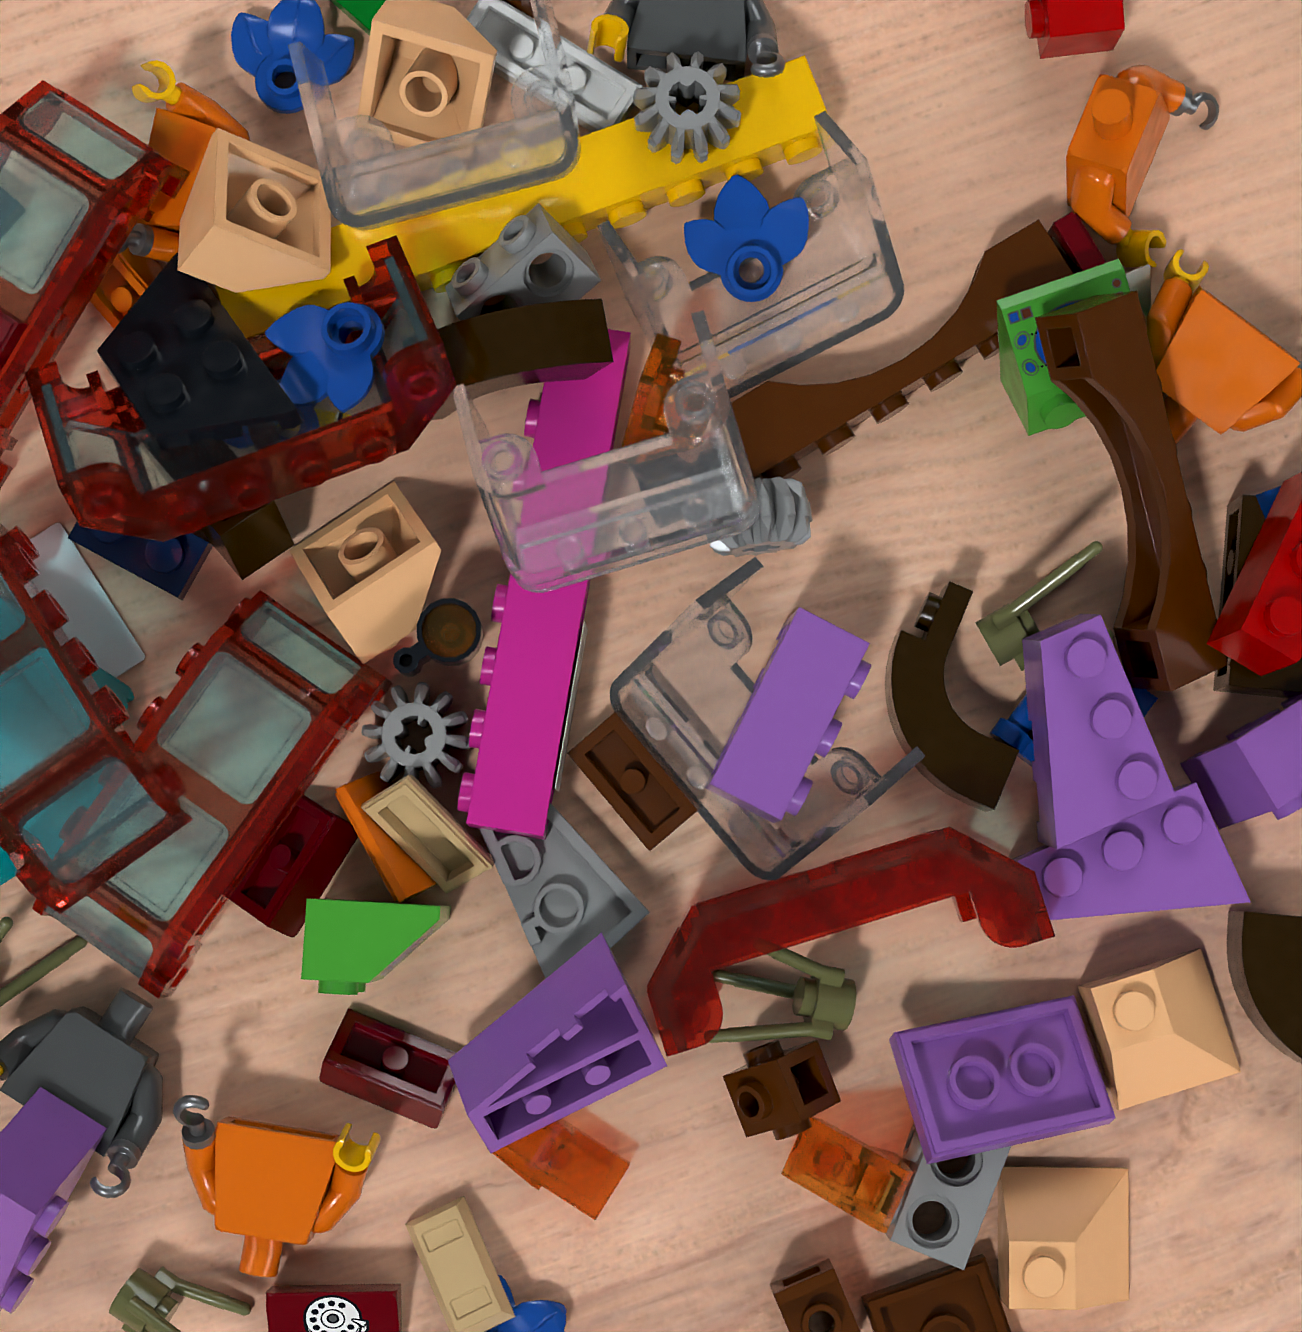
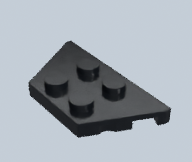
M178 253L171 258L97 350L105 367L161 450L192 445L201 439L219 441L243 437L242 426L278 421L282 430L295 428L303 423L295 405L204 280L177 270Z

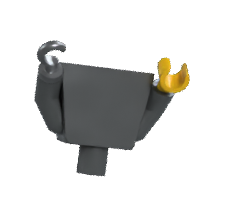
M612 0L604 15L594 18L591 23L587 53L593 55L596 47L609 46L615 49L614 61L622 62L627 44V69L646 71L649 66H652L667 73L666 57L671 52L679 57L681 65L684 67L690 66L691 57L697 51L704 56V71L707 72L714 65L723 63L727 69L725 80L728 81L744 78L747 54L749 60L753 63L750 69L751 73L755 76L764 78L774 77L782 73L785 68V61L778 54L775 23L763 0Z
M120 988L103 1016L84 1006L72 1008L68 1012L54 1009L16 1027L0 1041V1080H6L0 1088L1 1092L24 1106L33 1094L42 1087L107 1128L95 1151L103 1157H109L111 1161L108 1165V1170L117 1176L121 1183L111 1187L104 1186L96 1177H93L90 1181L91 1188L96 1194L105 1198H116L128 1190L131 1183L128 1169L136 1167L162 1121L163 1077L158 1069L155 1068L159 1053L135 1038L153 1010V1006L140 996L124 988Z

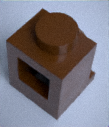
M826 1259L770 1284L789 1332H813L809 1328V1319L814 1313L819 1311H825L833 1317L831 1328L825 1332H860L830 1259Z

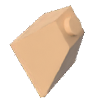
M386 0L373 17L355 132L474 167L479 151L497 50L453 6L433 0Z
M217 128L210 138L180 220L177 270L235 293L324 279L331 272V175Z
M394 481L289 550L324 611L362 664H365L378 654L392 649L402 638L417 629V623L441 553L440 547Z
M1201 948L1077 986L1117 1110L1241 1072Z
M1070 1166L1003 1167L998 1180V1295L1008 1309L1079 1310L1129 1300L1128 1168Z

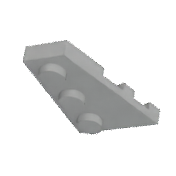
M551 803L547 817L549 823L546 840L479 828L545 979L601 932L611 948L650 913Z

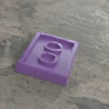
M1074 995L894 1032L889 1039L926 1164L1108 1125L1116 1118Z

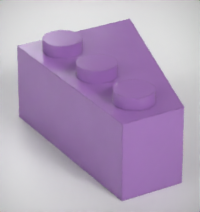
M800 607L783 624L776 638L778 643L765 669L762 668L753 686L754 691L741 716L737 719L704 787L772 823L781 821L785 812L796 816L800 811L813 784V781L804 777V774L815 753L824 758L828 754L842 726V722L834 719L833 716L844 695L852 699L856 697L871 668V664L862 660L870 644L869 642Z
M1079 614L1022 639L1028 720L1032 721L1035 761H1032L1033 781L1037 783L1039 821H1037L1038 842L1058 850L1177 797L1102 616L1100 614Z
M1196 782L1173 788L1177 796L1058 850L1043 845L1007 861L1032 920L1048 921L1250 903L1251 901Z
M602 932L448 1060L465 1111L490 1153L667 1067L644 1013Z
M42 1087L33 1094L0 1132V1311L3 1308L9 1313H13L31 1288L34 1279L29 1275L38 1266L51 1244L47 1237L65 1213L72 1191L107 1130L106 1127Z

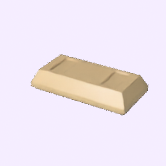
M413 775L405 776L364 802L361 806L446 894L492 868L494 865L488 852Z
M465 1196L405 1224L450 1332H485L516 1317Z

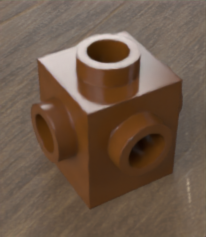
M779 1040L763 1044L743 1053L746 1065L723 1076L746 1138L768 1131L773 1132L775 1140L794 1136L812 1127L810 1117L841 1102L818 1040L785 1050L782 1049Z

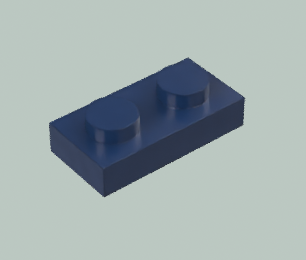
M100 483L96 486L68 536V539L182 601L213 547L212 544Z

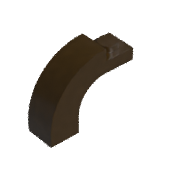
M602 299L566 300L514 307L461 320L429 332L410 343L412 359L409 360L410 367L407 373V386L411 399L417 402L420 421L444 419L469 401L495 391L534 383L587 379L614 362Z
M949 581L941 590L939 596L929 592L921 607L914 627L924 631L922 638L902 630L894 637L889 651L885 675L887 710L896 738L917 770L947 795L984 812L995 810L1019 750L987 737L969 727L957 715L948 699L944 684L945 661L973 594V591Z
M1228 911L1227 960L1230 977L1238 1000L1256 1029L1279 1051L1302 1064V917L1247 911Z

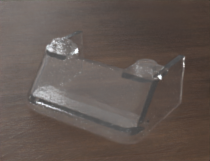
M530 0L545 64L525 70L514 82L511 90V105L515 119L397 151L389 129L378 119L361 114L337 120L323 61L300 41L288 44L327 204L337 220L355 230H372L556 181L567 176L575 168L581 154L575 96L551 0Z
M826 111L814 116L829 167L804 180L793 195V198H803L806 203L809 215L808 238L802 252L783 265V276L780 285L771 296L764 300L745 302L735 298L724 287L720 275L711 272L688 283L685 273L680 266L668 257L655 256L638 263L608 220L597 225L625 298L672 388L687 407L697 410L712 408L884 321L898 309L902 302L904 283L868 160ZM747 258L740 264L739 274L744 281L754 282L761 277L763 266L758 259Z
M704 310L691 313L708 371L683 378L670 388L665 397L663 407L669 433L542 471L538 455L528 440L510 433L490 437L488 428L465 385L460 384L451 387L473 477L506 567L521 588L534 593L549 592L741 534L748 530L757 520L761 508L760 496Z
M754 557L697 598L613 681L610 687V702L614 712L620 711L697 802L701 807L697 812L739 862L754 876L764 880H775L784 875L871 806L920 762L925 755L916 746L882 775H879L865 757L847 747L833 748L825 758L821 757L818 759L814 754L804 774V777L813 781L805 802L796 816L785 812L782 820L776 823H772L704 788L737 719L741 716L754 691L753 681L737 664L749 652L752 646L751 627L742 612L731 601V598L764 567Z

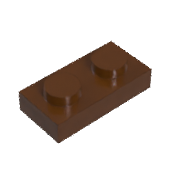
M620 711L614 712L567 753L649 851L654 849L701 809Z

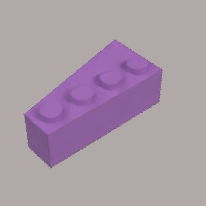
M1302 694L1281 703L1284 708L1283 710L1275 709L1226 736L1228 742L1207 751L1199 752L1180 763L1191 783H1197L1211 816L1219 829L1271 811L1276 819L1279 820L1302 808Z

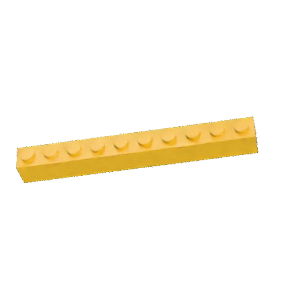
M804 55L785 62L783 72L777 76L764 78L752 74L727 83L738 85L740 90L739 100L732 105L741 112L740 125L726 129L730 136V143L726 149L716 148L707 142L708 159L703 163L696 160L692 149H684L683 159L680 163L675 164L671 162L670 144H667L660 151L652 153L648 149V139L651 132L637 131L634 125V118L331 227V272L324 279L238 293L217 285L215 287L223 307L259 357L273 356L283 351L267 338L265 331L280 317L296 308L309 304L330 310L340 303L353 302L364 304L374 309L377 314H387L407 306L411 302V295L434 288L436 293L447 292L445 286L451 282L455 271L462 263L473 257L478 258L499 239V235L507 223L517 216L526 215L538 203L580 243L588 237L587 231L609 223L614 229L632 225L647 215V209L669 202L671 207H680L692 203L705 194V188L726 180L728 181L734 175H739L748 181H752L763 174V167L786 159L789 165L805 162L822 152V145L828 143L832 123ZM677 102L676 113L681 115L685 110L689 109L698 114L699 104L693 102L688 107H684Z

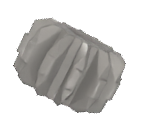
M699 51L691 57L690 66L682 67L679 57L671 52L666 57L667 73L649 66L644 73V79L648 87L636 89L633 95L634 105L642 110L634 117L636 130L651 132L648 139V149L652 153L660 151L667 144H670L671 162L675 164L682 161L684 149H692L694 157L698 162L703 163L707 161V142L716 148L726 149L730 143V136L726 129L740 125L741 112L732 106L740 98L738 85L723 84L727 72L723 63L714 65L707 72L704 71V56ZM678 102L680 105L688 107L693 102L699 104L698 114L687 109L679 115L676 113V103Z
M779 476L762 479L759 477L755 480L738 481L730 485H721L704 497V530L708 534L710 548L722 556L734 555L739 557L777 553V551L784 549H794L797 545L805 543L811 537L810 522H812L810 502L806 498L802 482L793 478L783 479Z
M419 682L417 684L414 703H409L407 694L400 685L392 687L391 695L397 708L391 711L379 701H374L371 705V710L376 715L385 719L383 727L372 724L362 726L361 733L363 736L371 739H382V744L370 748L364 753V756L370 763L379 762L390 757V760L380 773V778L387 783L394 780L403 767H405L404 777L413 775L419 781V773L424 770L430 786L434 789L441 787L442 777L436 768L439 763L442 762L449 770L455 773H459L463 768V765L456 758L448 754L450 747L461 750L471 748L469 747V737L451 735L450 732L465 725L469 721L468 716L464 711H460L444 718L442 717L453 701V696L447 691L439 694L429 707L430 687L427 683ZM413 721H417V724L424 729L430 724L433 734L424 739L426 750L416 754V750L411 746H407L404 750L401 740L409 736L407 725Z

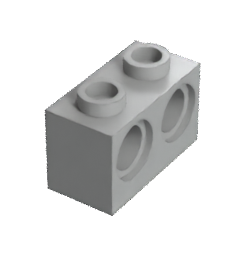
M538 203L526 215L517 216L507 223L501 231L499 239L478 258L473 257L462 263L455 271L451 282L445 286L455 315L461 321L514 307L546 302L579 300L597 285L601 279L587 251ZM553 253L547 261L541 264H531L539 255ZM505 295V298L497 304L484 305L487 300L494 296Z
M914 1124L903 1151V1158L911 1161L903 1183L900 1185L892 1182L881 1207L879 1219L887 1222L884 1230L886 1236L892 1242L964 1270L1011 1146L968 1155V1160L961 1170L954 1173H944L938 1169L937 1163L926 1164ZM927 1201H936L943 1204L945 1220L937 1231L930 1234H922L914 1230L912 1218L919 1205Z

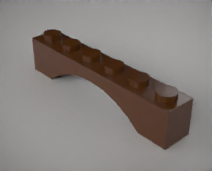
M1038 219L984 252L976 267L968 292L957 311L930 340L904 359L870 375L838 383L797 385L767 381L713 413L711 426L727 449L745 481L755 480L759 477L770 479L779 476L783 479H789L802 469L797 462L798 460L818 448L823 456L838 450L855 438L851 428L871 416L877 424L893 417L909 405L905 396L925 384L931 392L943 387L962 374L963 370L959 364L980 352L984 360L998 354L997 300L1073 275V272Z
M1137 291L1095 295L1035 317L1051 382L1067 394L1094 425L1110 455L1121 487L1127 521L1128 562L1123 596L1113 629L1123 669L1131 688L1172 692L1227 666L1228 663L1226 655L1206 644L1216 625L1217 618L1207 581V569L1202 560L1192 519V507L1186 495L1177 457V446L1172 437L1162 396V384L1156 371L1147 334L1146 318L1141 309Z

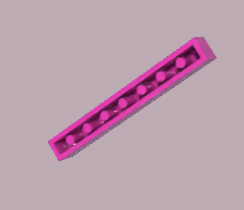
M608 329L614 362L584 380L544 382L541 400L530 399L528 404L524 436L534 438L530 462L523 460L518 462L513 498L523 499L519 523L508 522L502 559L512 561L508 585L497 584L491 613V622L501 623L497 648L486 646L481 667L480 684L490 686L486 711L475 709L469 736V747L479 749L475 774L463 773L458 797L457 810L468 812L466 824L470 828L493 830L494 832L546 840L549 823L547 819L549 805L553 801L631 350V332Z

